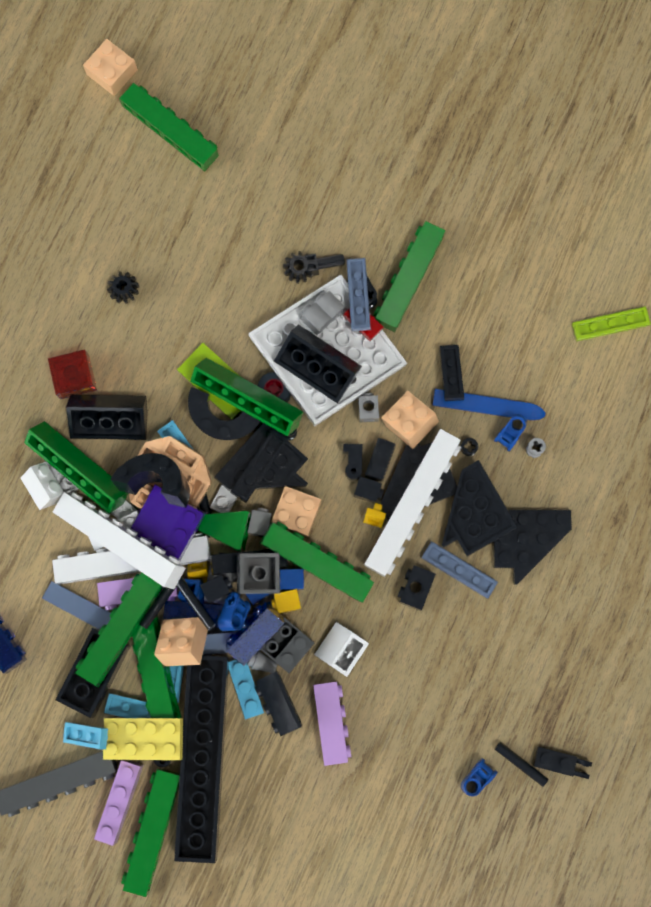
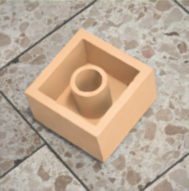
M108 39L83 64L87 76L113 96L120 91L138 70L135 60Z
M409 391L382 417L385 426L412 449L439 422L436 413Z
M285 486L271 523L276 524L280 522L288 527L287 531L293 533L295 531L309 538L322 501L317 497Z
M199 617L163 620L154 655L164 666L200 665L208 630Z

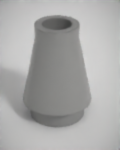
M252 651L247 662L251 669L270 673L275 672L277 667L275 661L260 651Z

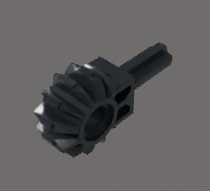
M299 251L298 256H296L292 252L291 258H285L286 263L283 264V269L286 270L284 275L290 276L289 281L296 279V283L299 284L300 279H302L306 283L307 277L312 278V276L319 275L320 269L342 266L345 264L343 254L317 258L316 253L302 256V252ZM296 265H302L304 268L302 270H296L294 267Z

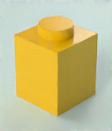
M297 589L274 594L275 599H271L273 610H277L278 614L301 609Z

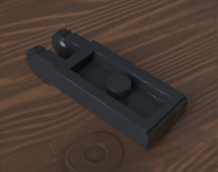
M537 747L533 766L572 777L578 776L589 779V774L575 771L576 763L592 767L593 762L578 759V757Z

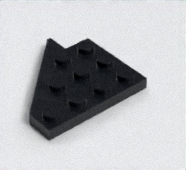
M263 423L214 478L228 491H231L274 428ZM288 441L256 489L284 488L285 486L289 488L306 487L308 483L297 474V471L305 464L308 458Z
M433 442L420 446L418 443L414 449L406 445L381 501L387 521L391 518ZM450 469L447 473H442L440 479L443 481L438 490L434 489L431 496H433L430 505L455 496L457 485Z
M480 460L461 471L442 542V547L445 548L458 540L468 557L518 528Z
M509 510L518 528L493 542L494 568H513L514 585H517L572 530L571 510Z

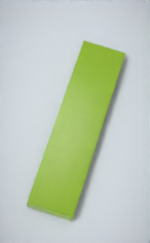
M645 306L572 323L576 341H582L650 326L651 322Z

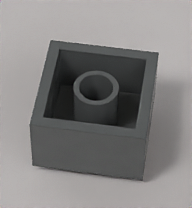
M279 553L237 554V593H280Z

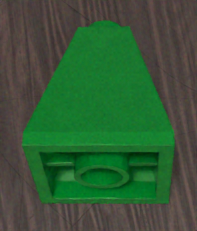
M249 511L206 514L198 529L205 535L237 552H245L251 513Z

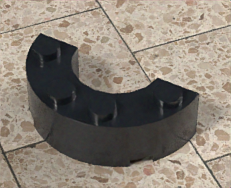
M193 387L190 388L188 407L191 418L203 433L212 438L236 440L250 434L261 422L245 412H242L234 420H220L210 410V395Z
M146 453L131 458L118 467L111 477V481L119 491L134 495L146 484L160 482L163 484L161 493L169 504L184 508L188 505L190 488L186 477L176 463L165 455Z

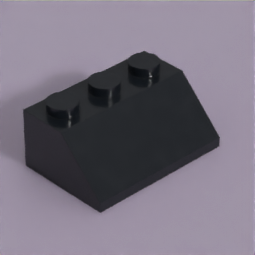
M275 671L256 681L257 686H255V690L259 697L263 696L265 704H263L267 716L271 714L274 720L271 725L275 734L279 733L280 736H283L301 728L303 724L279 672Z

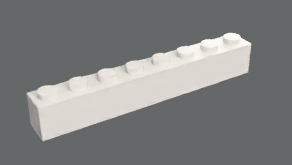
M442 429L439 430L365 562V567L383 577L386 574L391 575L396 566L393 563L396 556L400 558L405 550V547L402 545L406 539L410 541L415 532L412 527L415 522L420 523L424 515L421 512L424 506L428 507L433 499V496H431L434 489L438 490L443 481L440 479L442 473L449 471L452 465L449 462L452 455L456 457L461 449V446H459L460 439Z
M63 492L53 510L54 514L163 587L175 589L186 569L179 564L181 562L179 559L171 555L168 557L165 555L166 551L158 546L154 548L151 546L152 542L144 537L139 538L136 536L137 532L127 527L125 529L122 527L123 523L114 518L113 520L110 519V514L101 509L99 511L96 510V505L89 501L84 502L81 495L72 492V494Z
M203 533L195 534L179 564L187 565L210 561L211 550L208 536H204ZM98 549L94 554L79 552L75 557L60 555L58 559L52 560L55 583L59 585L141 572L113 552L108 551V549Z

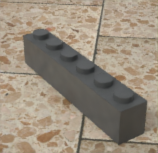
M103 751L2 789L0 790L1 816L8 814V817L19 814V809L27 807V810L39 806L38 802L44 799L46 803L58 799L57 794L65 792V795L76 792V787L84 785V788L95 785L96 779L102 778L105 781L115 777L114 773L118 771L116 761L103 760Z

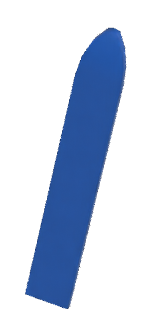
M435 389L433 406L510 418L515 415H522L526 420H540L546 415L541 407L531 403L464 393V400L445 401L443 390Z

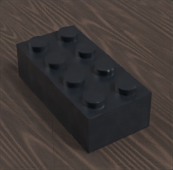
M97 628L91 629L55 699L89 718L96 716L131 645L126 644L99 688L76 674V666L82 658L85 659L88 655L87 649L93 641L96 642L100 635L98 633L100 630Z

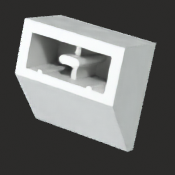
M47 462L31 466L21 477L22 482L39 510L58 503L63 492L72 494V492H76L79 489Z
M336 622L314 655L347 677L369 643Z

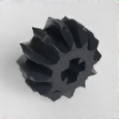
M120 271L119 277L112 275L114 281H108L110 287L107 288L108 293H111V299H116L119 304L122 300L127 304L129 298L134 301L133 294H139L137 290L139 283L136 282V277H130L129 272L123 276Z

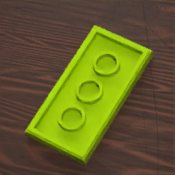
M204 343L177 369L190 382L194 367L205 358H208L237 374ZM190 382L198 390L209 394L210 401L231 420H234L242 411Z

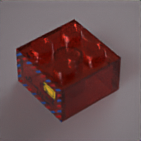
M86 350L48 358L55 394L60 400L69 398L70 394H85L97 391L90 356Z

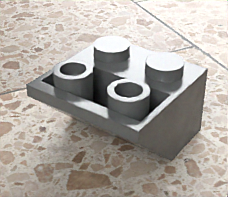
M284 617L261 644L259 649L290 674L315 643Z

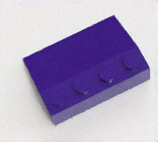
M155 484L131 529L137 532L136 536L139 538L144 537L152 542L151 546L154 548L158 546L166 551L165 555L168 557L171 555L181 561L206 512L188 503L186 508L169 504L161 493L162 488Z

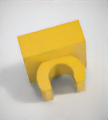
M375 503L373 509L367 508L363 523L382 528L386 513L381 512L382 505Z
M207 561L188 564V579L196 580V578H202L204 583L207 582Z

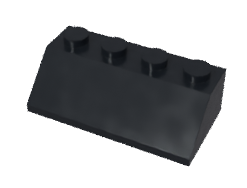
M299 324L291 330L274 360L275 363L337 404L362 368L360 364Z
M70 394L66 406L70 439L146 440L148 415L146 396Z

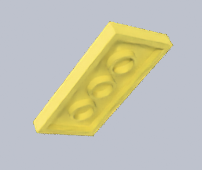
M104 718V728H108V740L106 749H103V760H182L183 718Z

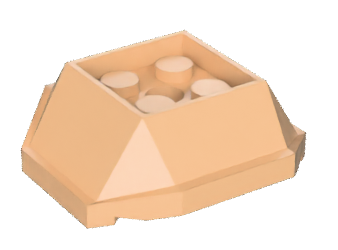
M173 436L145 442L138 456L146 453H157L172 459L186 477L189 485L190 497L188 503L198 508L212 484L204 456ZM160 482L146 484L136 495L129 494L130 503L142 509L154 485L156 484L162 488L163 484Z

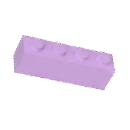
M134 578L97 583L99 606L105 607V610H113L122 603V595L126 590L130 591ZM177 587L166 602H173L178 597L179 589Z
M337 682L313 685L324 766L348 763V758L351 757L350 745L346 746L345 737H349L347 725H343L342 717H346L345 707L340 705L339 697H343L342 686L337 685Z
M121 760L94 840L112 846L117 843L144 765L130 760Z

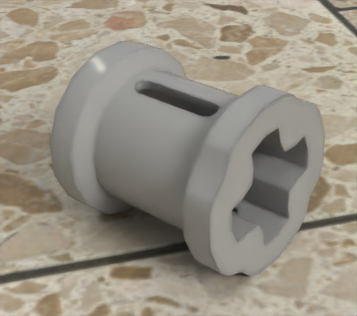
M540 438L532 439L526 447L528 456L532 458L541 456L546 448L545 442ZM535 445L536 447L539 446L540 449L537 451L536 449L533 450L532 447Z

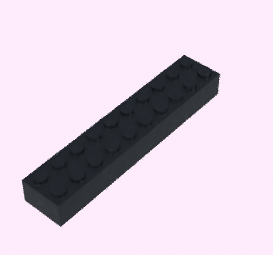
M202 656L200 665H187L183 721V758L180 766L174 858L176 862L215 864L217 861L229 657Z

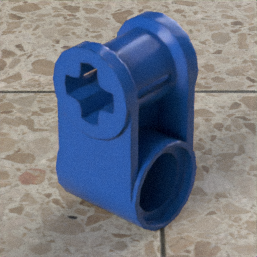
M522 415L513 416L494 441L501 443L510 452L527 426L526 418ZM513 420H521L523 427L516 429L513 426Z
M232 592L225 599L223 609L217 621L221 631L241 630L244 626L251 604L248 601L242 600L237 592Z
M482 758L462 781L461 789L463 793L468 796H477L494 779L498 772L496 770L493 771L485 763V759ZM473 781L476 784V789L470 793L467 791L466 785L468 782Z

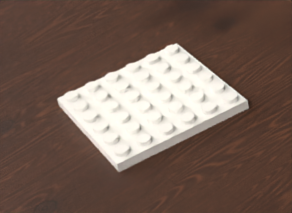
M339 275L254 329L248 335L314 427L407 365L405 359L383 330L371 341L359 331L352 332L351 323L343 317V314L350 308L348 283L342 275ZM330 291L345 306V309L338 318L316 335L301 320L302 310L310 304L312 306L316 303L315 299L321 293L325 294ZM298 324L362 366L338 404L274 362L289 333Z

